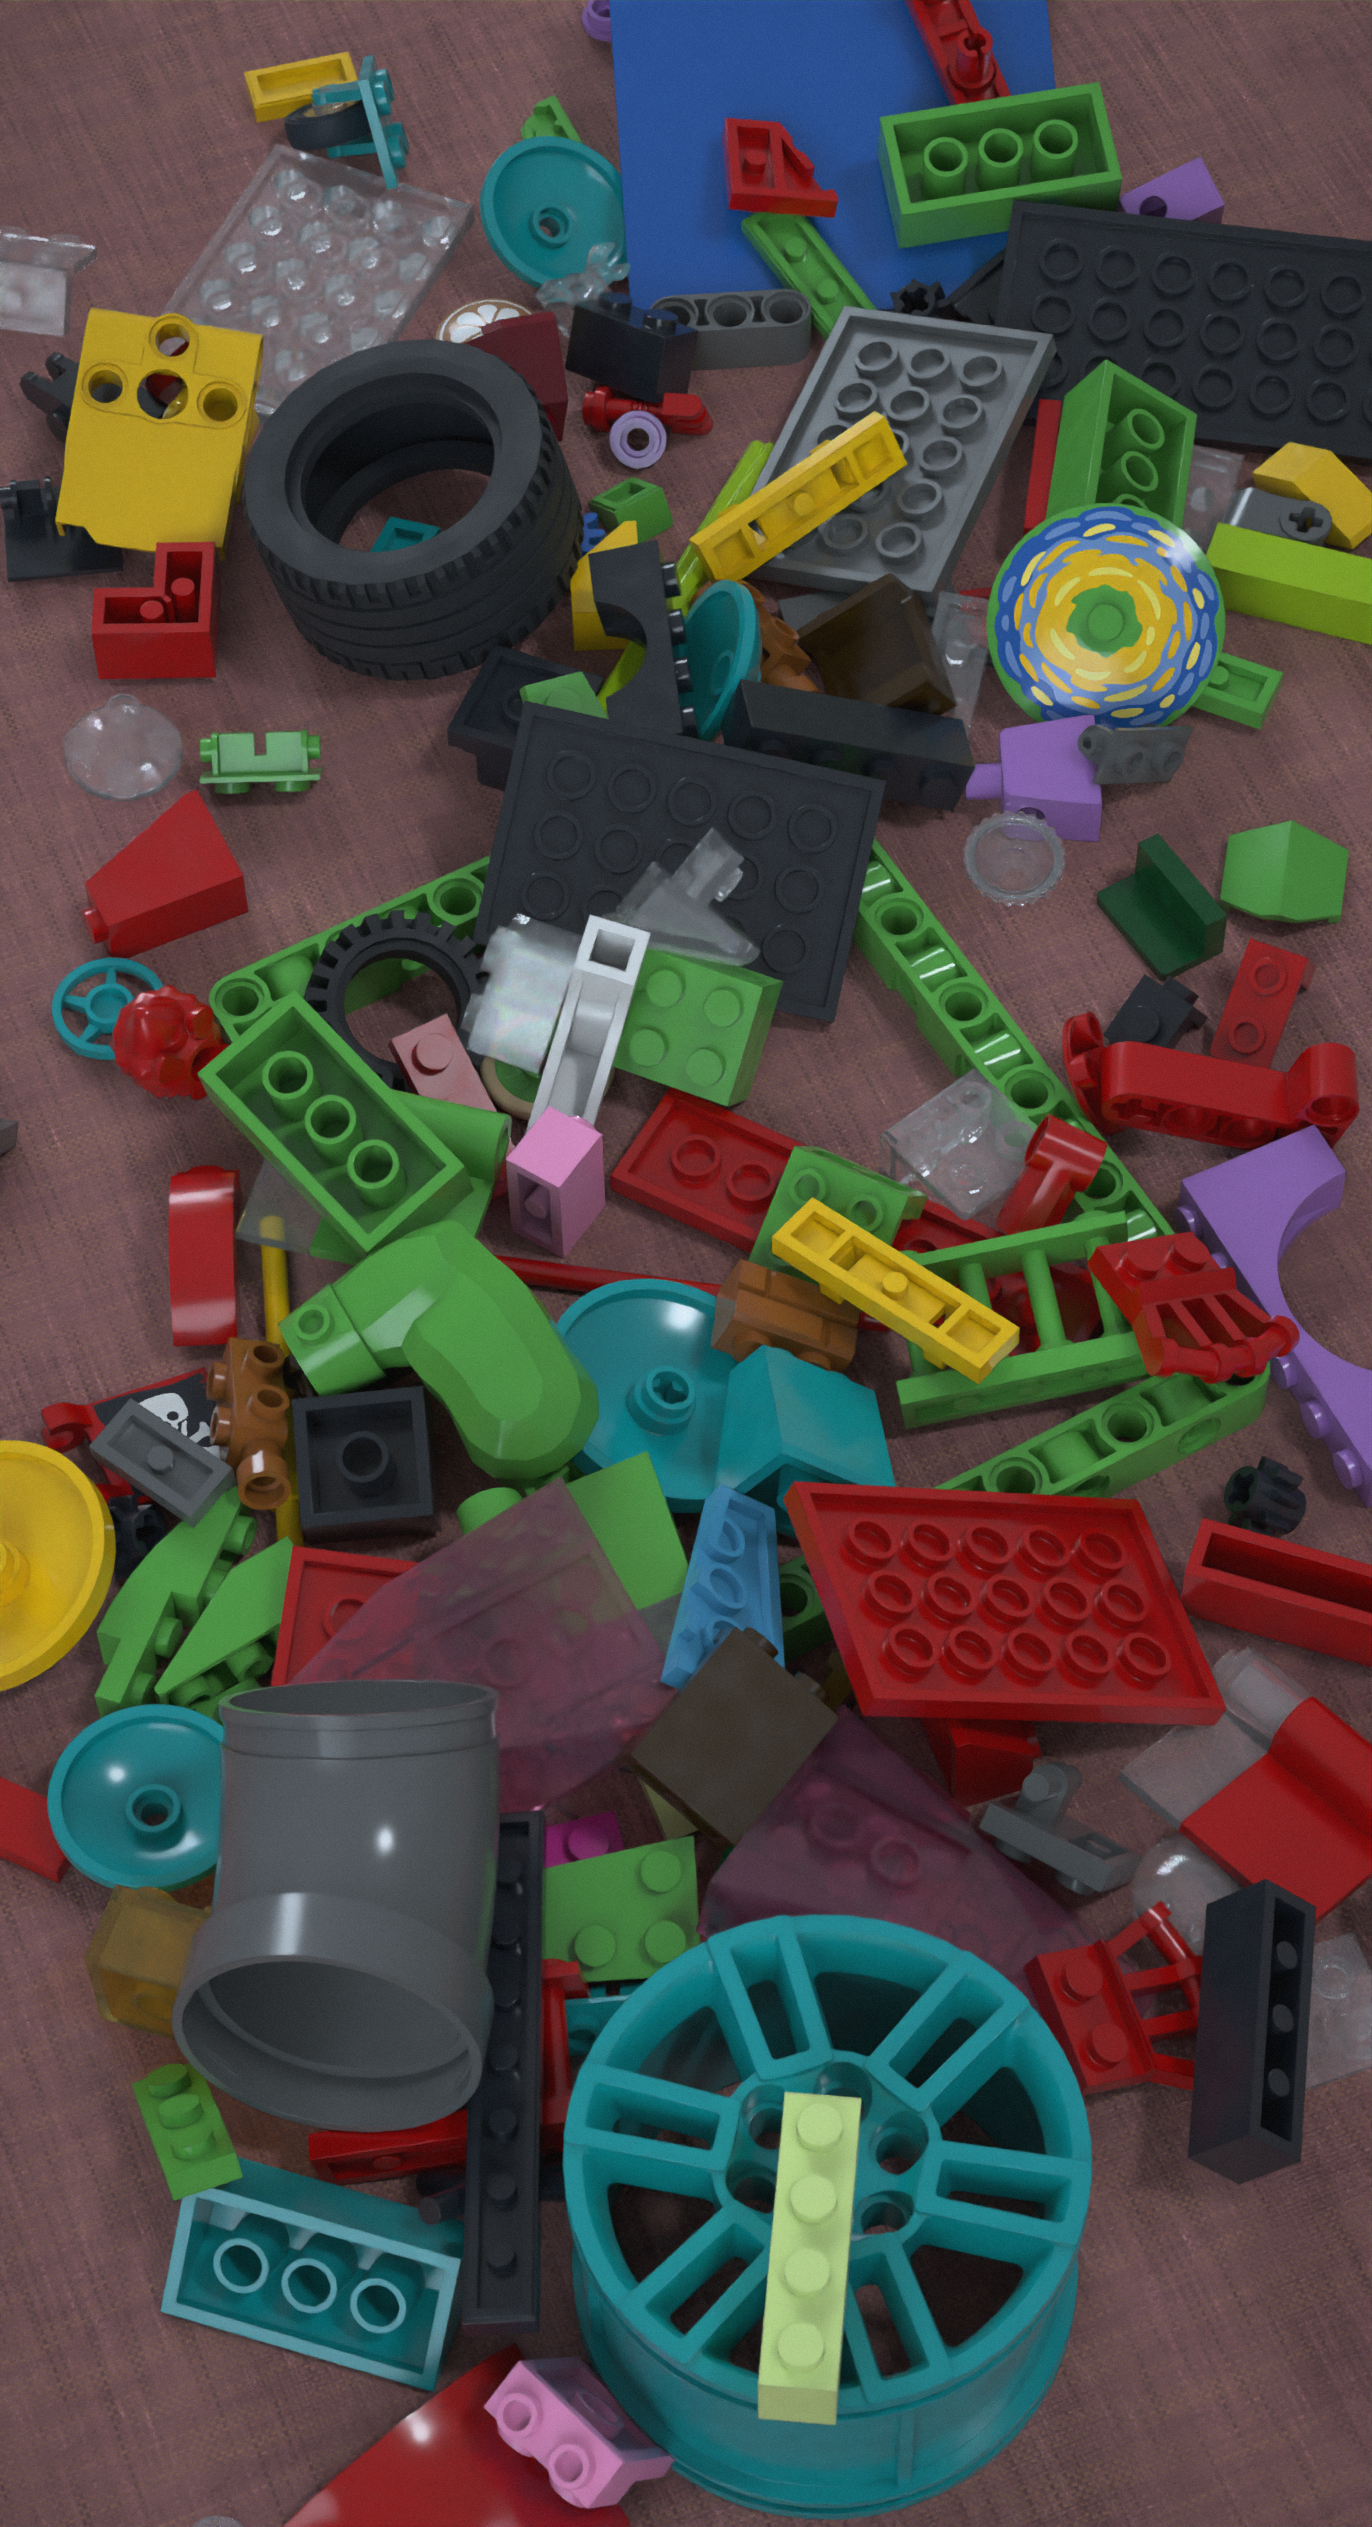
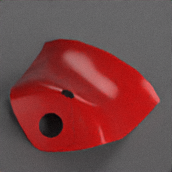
M513 2343L485 2359L418 2410L399 2422L383 2438L311 2498L283 2527H631L619 2503L587 2509L586 2507L574 2506L566 2501L551 2486L549 2471L534 2456L527 2457L510 2447L499 2435L497 2421L484 2408V2405L518 2361L525 2360L517 2343Z

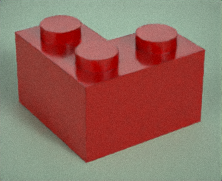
M215 542L156 543L153 587L94 588L91 636L99 679L216 678L221 583Z

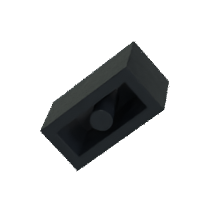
M603 292L599 294V299L575 304L565 370L653 404L663 402L665 393H688L699 330L678 323V316L669 311L659 309L643 310L633 306V299L620 293Z

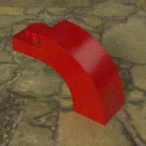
M200 1165L191 1168L187 1172H177V1175L171 1176L168 1247L173 1347L227 1344L229 1337L239 1338L241 1308L238 1278V1219L242 1193L240 1169L224 1170L217 1165Z

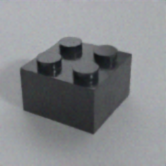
M423 1386L292 1399L301 1529L311 1545L442 1531L432 1404Z

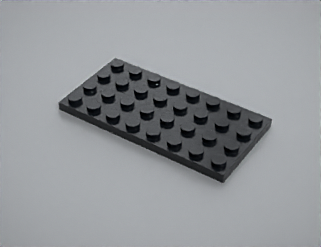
M1013 200L994 326L1053 334L1057 349L1022 425L1036 427L1039 399L1062 401L1063 409L1064 396L1107 359L1197 414L1193 442L1195 446L1274 455L1287 443L1292 442L1330 450L1342 463L1372 467V241Z

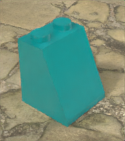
M763 1344L730 1370L714 1490L723 1484L774 1508L776 1531L798 1540L783 1500L794 1481L896 1487L875 1391L850 1381L844 1374L826 1371L795 1358L787 1350L771 1348Z

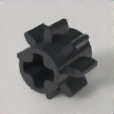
M911 279L910 284L904 286L898 292L890 293L895 310L889 312L950 320L957 316L952 300L945 298V293L938 281L929 287L926 284L918 283L916 279Z
M1262 1456L1257 1469L1252 1466L1239 1468L1228 1480L1224 1491L1225 1506L1229 1511L1233 1512L1227 1520L1228 1524L1272 1537L1273 1532L1280 1535L1292 1532L1300 1524L1306 1510L1305 1494L1298 1489L1303 1481V1477L1288 1470L1287 1466L1266 1456Z
M136 1495L109 1498L108 1508L115 1531L116 1554L114 1572L117 1580L129 1578L150 1551L167 1535L165 1522L156 1512V1506L154 1504L138 1506Z

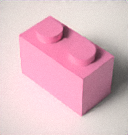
M548 1106L506 1158L511 1231L564 1259L606 1206L602 1134L587 1120L575 1115L567 1116Z

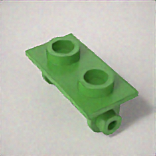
M308 729L301 731H267L266 754H255L254 732H212L211 738L200 739L201 762H212V771H204L200 777V784L215 783L216 793L251 791L250 782H274V790L280 792L310 790V780H320L324 774L323 767L311 768L310 759H321L320 735H309Z

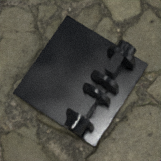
M51 476L44 477L45 488L40 489L39 479L16 481L14 479L10 480V486L0 487V503L4 513L8 582L124 571L122 548L96 544L84 527L67 525L66 535H59L55 518L61 487L52 486Z

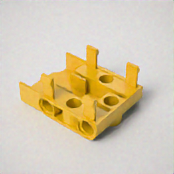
M91 307L86 323L65 445L64 472L55 518L59 535H66L67 525L84 527L96 544L156 553V543L215 542L219 560L226 561L234 507L240 501L256 394H258L264 335L193 324L187 317L177 313H167L156 318ZM179 337L189 343L187 350L179 356L169 357L159 351L161 344L170 338ZM153 373L180 377L185 382L188 388V400L185 408L178 415L169 419H157L147 415L141 409L137 400V392L141 382L147 376ZM112 383L122 389L121 395L110 403H101L92 398L94 391L103 384ZM217 402H228L237 408L235 415L226 421L212 420L206 413Z

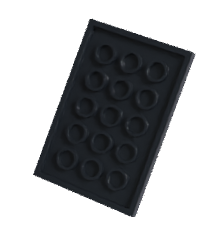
M524 700L472 941L478 946L574 966L589 916L593 915L650 932L647 948L672 943L783 981L775 1011L834 1023L886 781Z

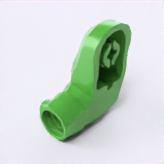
M446 1220L416 1229L369 1254L333 1284L331 1282L278 1323L279 1329L295 1359L320 1396L352 1393L386 1378L387 1372L385 1369L390 1367H412L431 1395L449 1411L472 1462L493 1478L532 1480L559 1470L584 1448L599 1419L598 1388L583 1364L568 1347L544 1304L511 1269L491 1254L472 1234L456 1221Z

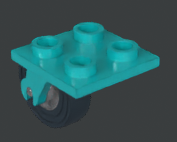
M373 54L363 57L358 81L330 84L312 90L313 102L288 114L284 119V126L288 141L295 150L326 148L329 158L377 153L388 190L398 187L401 169L407 167L406 154H409L410 150L402 121L396 123L392 121L391 102L395 101V94L387 68L378 70Z

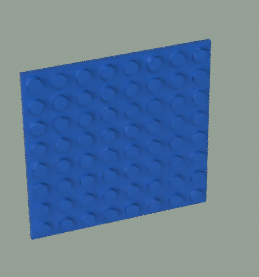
M609 0L629 297L633 299V306L648 310L655 301L671 295L786 289L741 231V221L754 213L728 210L722 143L725 118L780 122L793 138V145L799 151L805 153L815 166L814 180L823 191L833 189L838 195V204L834 218L805 217L878 311H894V304L890 293L898 292L901 288L910 284L911 279H916L918 283L926 284L929 287L938 281L947 299L952 292L1006 247L1009 231L898 248L877 153L880 117L951 106L905 0ZM970 0L981 27L992 36V52L1011 95L1056 89L1047 0Z

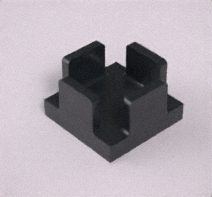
M494 644L447 728L448 745L475 754L478 782L505 792L523 709L519 690L526 685L582 670ZM582 671L597 697L604 685V677Z

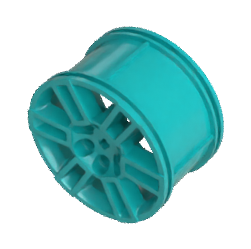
M782 1915L745 1923L709 1937L706 1942L684 1952L655 1972L613 2014L594 2042L586 2061L582 2064L570 2098L564 2129L563 2172L567 2214L573 2236L572 2276L576 2318L583 2347L592 2370L603 2380L608 2391L627 2417L653 2444L660 2446L675 2460L671 2464V2469L704 2490L741 2506L770 2514L802 2519L840 2520L875 2516L904 2509L940 2495L967 2480L992 2462L1017 2438L1036 2414L1051 2389L1064 2359L1073 2325L1078 2285V2253L1086 2227L1093 2173L1092 2142L1087 2112L1077 2079L1063 2049L1044 2020L1029 2004L1026 1996L1000 1972L973 1953L963 1951L942 1939L910 1927L879 1919L849 1915H804L795 1917ZM742 2081V2084H740L730 2098L714 2094V2092L730 2084ZM910 2083H913V2084L918 2085V2086H920V2087H919V2088H916V2087L912 2086ZM785 2092L861 2098L860 2141L836 2425L759 2419V2374L737 2367L728 2359L730 2351L765 2313L774 2209L771 2213L764 2214L744 2206L743 2203L758 2199L767 2202L774 2208L780 2148H763L757 2145L754 2139L767 2132L781 2134ZM960 2110L991 2136L1000 2148L943 2141L940 2128ZM663 2129L704 2139L708 2142L709 2150L654 2139ZM899 2157L907 2159L913 2166L907 2172L895 2175L886 2172L880 2167V2164L889 2158ZM623 2184L702 2198L712 2202L716 2214L642 2283L637 2282L625 2262L611 2221L615 2201ZM951 2191H963L1028 2200L1033 2202L1038 2218L947 2199V2196ZM879 2225L890 2226L897 2230L896 2232L882 2234H864L870 2228ZM921 2245H932L1018 2264L1023 2269V2277L999 2311L978 2332L958 2347L949 2348L943 2342L912 2269L911 2263L914 2260L915 2251ZM735 2256L745 2260L749 2267L687 2334L682 2333L672 2324L670 2320L671 2314L725 2263ZM877 2285L880 2289L910 2361V2368L907 2371L884 2376L880 2372L856 2298V2292L861 2287Z

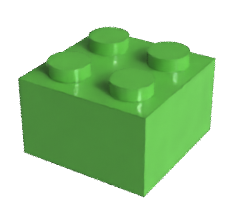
M672 943L648 947L613 1067L727 1107L747 1100L783 981Z

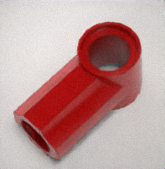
M1047 1114L1038 1125L1028 1144L1023 1158L1025 1167L995 1219L996 1227L1011 1235L1059 1225L1076 1192H1084L1094 1179L1105 1156L1107 1143L1051 1114Z

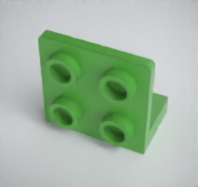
M794 1146L750 1254L749 1262L820 1286L817 1281L771 1253L772 1236L812 1197L889 1246H892L901 1221L919 1219L929 1195L818 1146Z

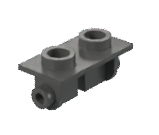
M1149 723L1136 728H1115V730L1107 729L1102 725H1090L1080 734L1077 744L1079 751L1087 759L1099 766L1092 781L1095 784L1171 782L1174 773L1180 768L1184 760V749L1193 729L1190 726L1162 727L1156 723Z

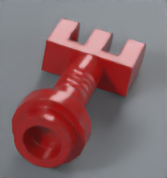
M598 386L595 392L587 391L583 400V422L586 426H593L596 432L608 433L613 422H616L623 414L634 410L647 411L655 415L663 425L670 427L673 434L706 435L713 428V420L701 399L693 394L665 393L663 402L653 404L643 400L614 399L611 387Z

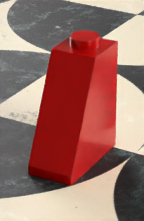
M197 789L184 794L85 882L89 908L81 910V915L86 931L94 945L103 942L111 958L127 959L249 912L244 876Z

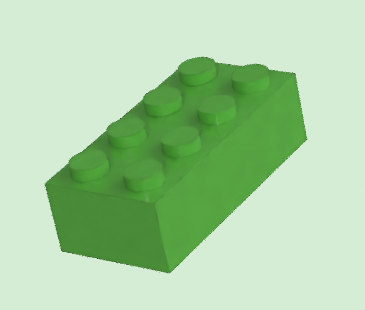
M1099 82L880 117L877 153L899 249L1009 231L1013 200L1113 212L1117 210L1122 175Z
M1106 359L1064 396L1045 520L1065 510L1082 505L1117 503L1146 509L1164 517L1182 529L1197 414Z
M295 989L197 1073L209 1099L362 1260L369 1254L416 1229L438 1223L474 1191L463 1163Z

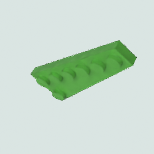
M694 1836L679 1837L546 1868L545 1959H561L566 1962L578 1961L587 1982L650 1978L655 1972L684 1952L700 1945Z

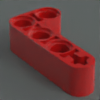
M1132 1041L1112 1044L1106 1047L1099 1057L1100 1098L1103 1117L1109 1122L1161 1134L1252 1151L1315 1124L1332 1149L1355 1120L1360 1110L1355 1053L1348 1046L1340 1043H1321L1307 1048L1301 1053L1287 1073Z

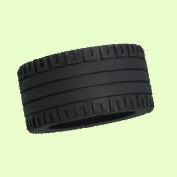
M437 339L394 341L357 351L319 370L293 390L268 418L246 462V474L243 478V493L241 495L245 507L243 511L244 518L258 553L285 608L304 640L313 645L320 655L326 656L329 661L343 665L345 669L357 672L360 675L393 681L427 680L473 669L485 662L494 644L511 649L536 630L563 598L570 585V580L578 568L577 563L581 558V544L584 541L585 534L583 530L584 518L581 513V501L540 399L537 398L532 385L528 384L522 374L515 372L514 367L507 362L501 361V358L468 344ZM446 469L468 470L491 477L481 498L469 513L449 529L431 539L407 548L386 552L357 551L339 545L345 529L355 514L372 498L396 483L423 473Z

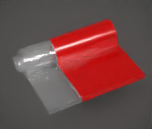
M1253 1646L1247 1647L1241 1652L1233 1648L1227 1651L1211 1670L1227 1708L1216 1725H1177L1120 1770L1117 1780L1245 1888L1268 1879L1316 1906V1926L1372 1878V1743Z

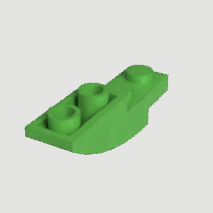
M237 1486L232 1487L229 1491H225L195 1528L185 1521L180 1522L150 1551L132 1572L112 1601L96 1631L103 1663L108 1665L95 1694L100 1718L118 1710L152 1703L155 1695L154 1687L157 1684L155 1674L163 1657L171 1658L174 1655L180 1642L183 1626L190 1628L195 1626L232 1569L238 1554L246 1556L250 1551L256 1536L257 1519L252 1517L250 1507L241 1502Z

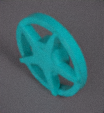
M124 958L97 959L74 969L61 981L52 1000L54 1026L61 1040L78 1055L81 1054L100 1060L115 1059V1053L110 1045L92 1043L103 1033L112 1034L120 1009L136 997L132 996L126 987L117 984L116 972L136 976L147 983L152 990L156 991L164 986L154 972L138 962ZM107 973L105 984L93 988L86 997L69 995L85 979L97 974ZM63 1007L86 1015L89 1024L79 1038L65 1025L62 1018Z

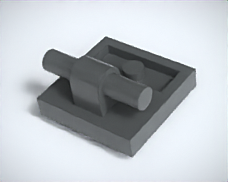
M1060 1761L1039 1765L1024 1779L1020 1795L989 1804L978 1828L996 1837L993 1846L998 1851L1023 1863H1031L1033 1857L1057 1869L1054 1875V1879L1057 1882L1082 1895L1091 1896L1094 1890L1102 1893L1133 1882L1145 1858L1144 1856L1065 1815L1075 1792L1082 1785L1083 1777L1080 1770L1075 1766Z

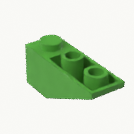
M288 1536L230 1570L154 1687L157 1704L174 1705L195 1711L194 1707L207 1700L211 1701L215 1696L252 1676L257 1680L269 1670L272 1663L275 1662L292 1547L294 1546Z

